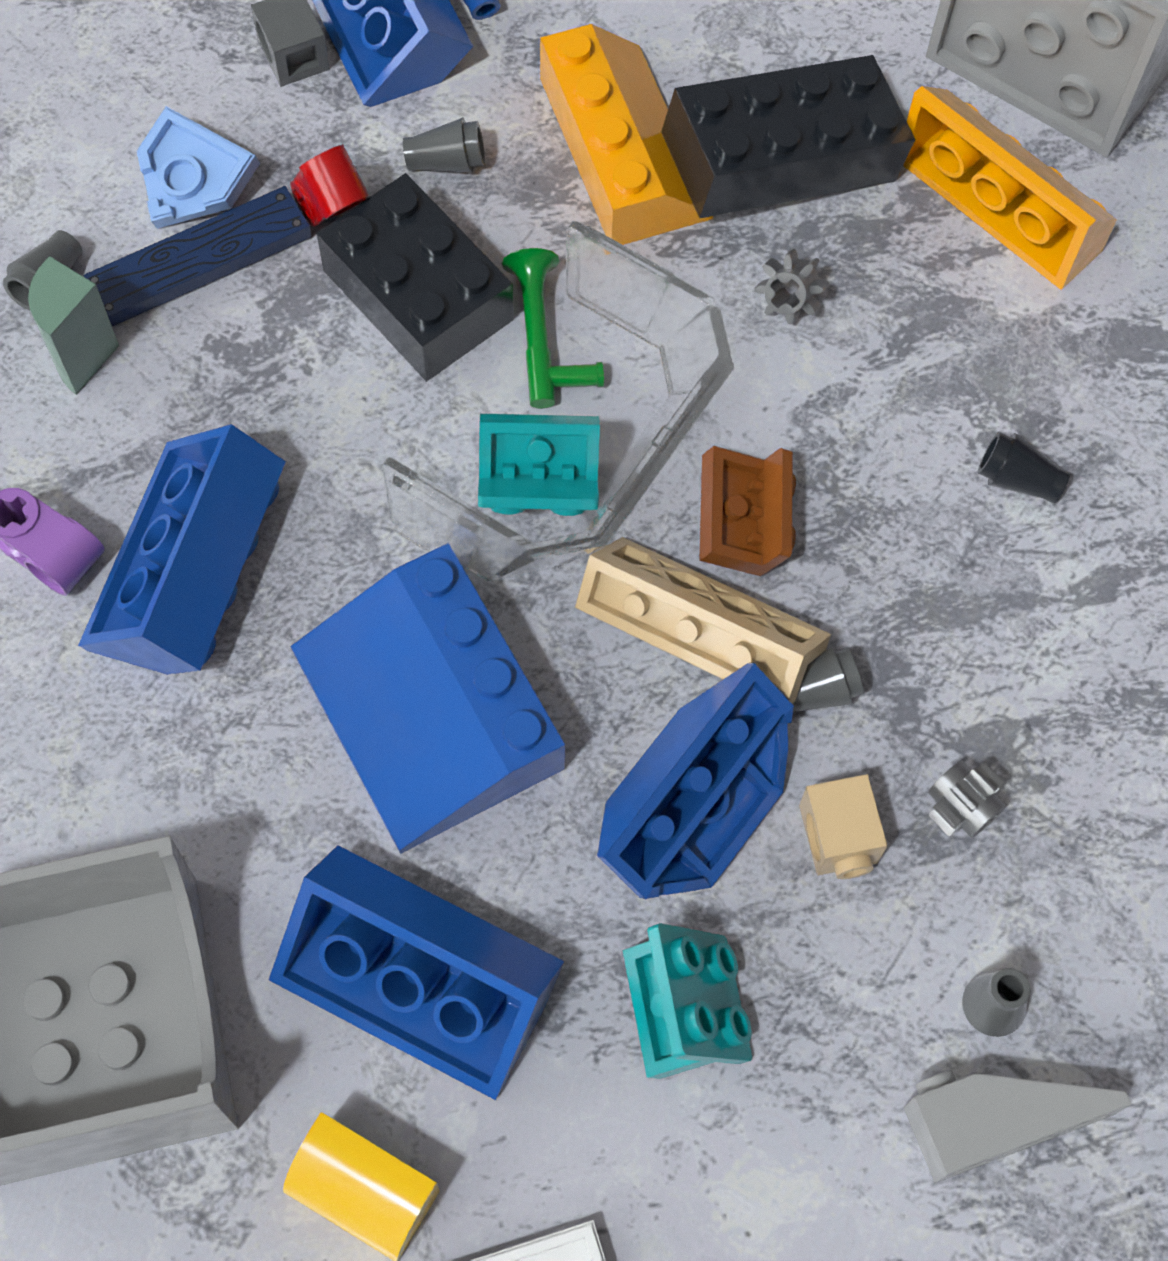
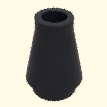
M998 432L987 447L978 468V474L988 478V485L1043 498L1053 504L1059 500L1070 479V472L1058 467L1016 433L1008 436Z

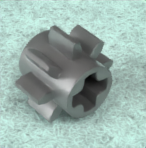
M791 249L785 255L783 266L776 259L770 258L762 267L771 278L761 281L755 287V292L765 294L768 306L764 313L769 315L776 311L780 314H786L788 324H792L798 318L801 307L806 313L813 316L821 307L813 294L822 293L829 286V281L819 279L815 269L820 260L815 258L807 262L798 259L796 249ZM791 279L797 281L800 286L793 294L789 293L784 287Z
M961 760L944 773L929 789L928 793L937 803L933 806L934 810L928 816L948 837L955 831L963 829L971 838H974L989 826L1006 808V805L997 797L1001 792L1000 789L1006 783L986 762L982 763L978 768L975 767L971 770Z

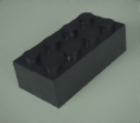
M874 55L677 87L674 89L661 131L699 218L895 182L916 140Z

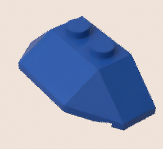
M747 663L681 707L605 803L597 856L639 898L649 899L659 897L660 895L712 888L783 793L788 757V723H792L794 705L755 663Z

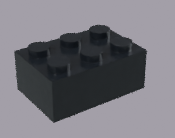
M407 173L316 233L323 271L426 382L514 320L513 283Z

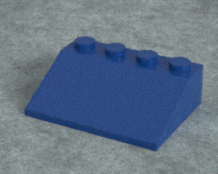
M449 543L393 569L290 646L400 854L565 769V743Z

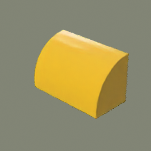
M320 1112L296 1153L283 1186L285 1194L392 1261H399L440 1192L437 1182Z

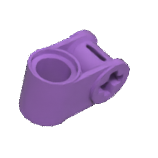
M21 488L0 490V549L6 556L28 569L50 589L58 594L67 596L103 554L105 547L95 535L72 518L61 515L28 491Z

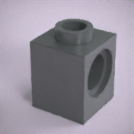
M263 0L251 4L258 42L280 87L330 70L325 36L307 0Z

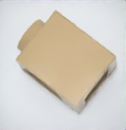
M868 774L806 786L799 808L817 876L835 872L837 879H851L873 871V865L878 864L887 848V842Z

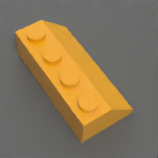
M593 24L540 37V80L610 247H618L713 219V216L699 218L661 133L668 108L640 45Z
M921 86L914 92L907 123L916 140L903 166L1062 290L1103 251L1117 219L1109 214L1102 204L1087 197L1066 181L1059 171L1045 165L1023 148L1016 138L1002 132L980 115L974 106L963 102L948 89Z

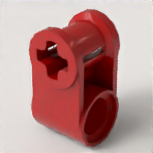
M343 144L324 151L306 161L299 167L300 171L294 180L290 182L295 201L303 216L312 227L321 224L325 219L333 218L357 206L370 197Z

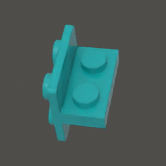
M480 413L478 507L490 508L496 513L505 515L519 514L526 509H550L553 513L562 516H575L584 513L585 510L599 509V416Z
M659 923L648 927L649 941L622 950L647 1078L663 1079L714 1062L743 1064L752 1060L749 1043L752 1035L751 1024L741 1006L736 982L738 963L734 951L729 946L724 935Z

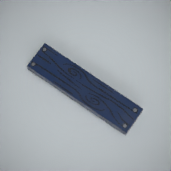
M283 186L88 272L83 277L96 284L113 327L311 238V230L287 187Z

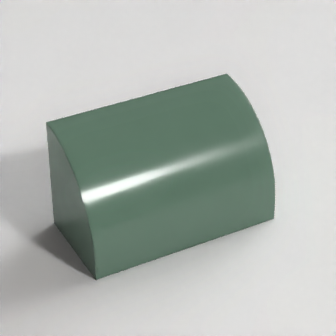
M49 256L36 271L31 281L28 294L29 307L61 380L66 387L77 395L119 347L96 284Z

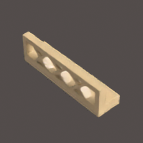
M624 537L589 555L575 608L721 679H725L747 663H755L792 704L796 700L807 665L826 650L831 634Z

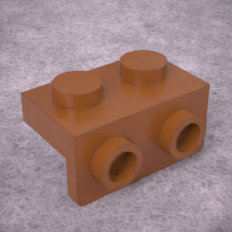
M712 446L702 454L699 561L761 577L791 556L796 541V531L792 526V498L796 489L792 451L779 448L765 460L717 446Z

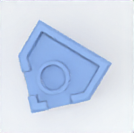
M167 106L137 150L140 171L144 175L149 200L147 205L150 219L157 229L231 209L260 165L256 155Z

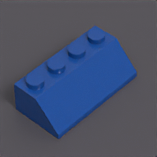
M312 0L365 106L373 107L441 83L474 47L449 0Z
M232 424L167 442L78 646L88 652L166 675L201 671L202 666L210 659L216 646V638L214 636L223 614L236 598L238 592L236 583L243 565L258 544L259 535L257 531L266 509L274 502L278 495L280 487L278 480L286 461Z
M337 845L304 877L268 980L496 1100L545 1009L564 961Z

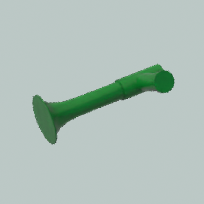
M527 248L511 252L503 258L501 265L506 272L515 275L521 285L527 341L526 364L530 406L543 409L552 407L555 404L554 388L603 387L604 368L603 362L552 366L551 350L548 347L544 283L547 273L555 269L560 260L559 256L553 251L543 248Z

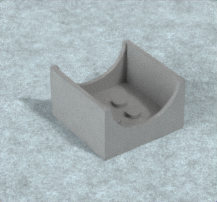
M940 0L925 57L1108 158L1168 76V0Z
M170 836L0 873V1186L238 1130L197 881Z

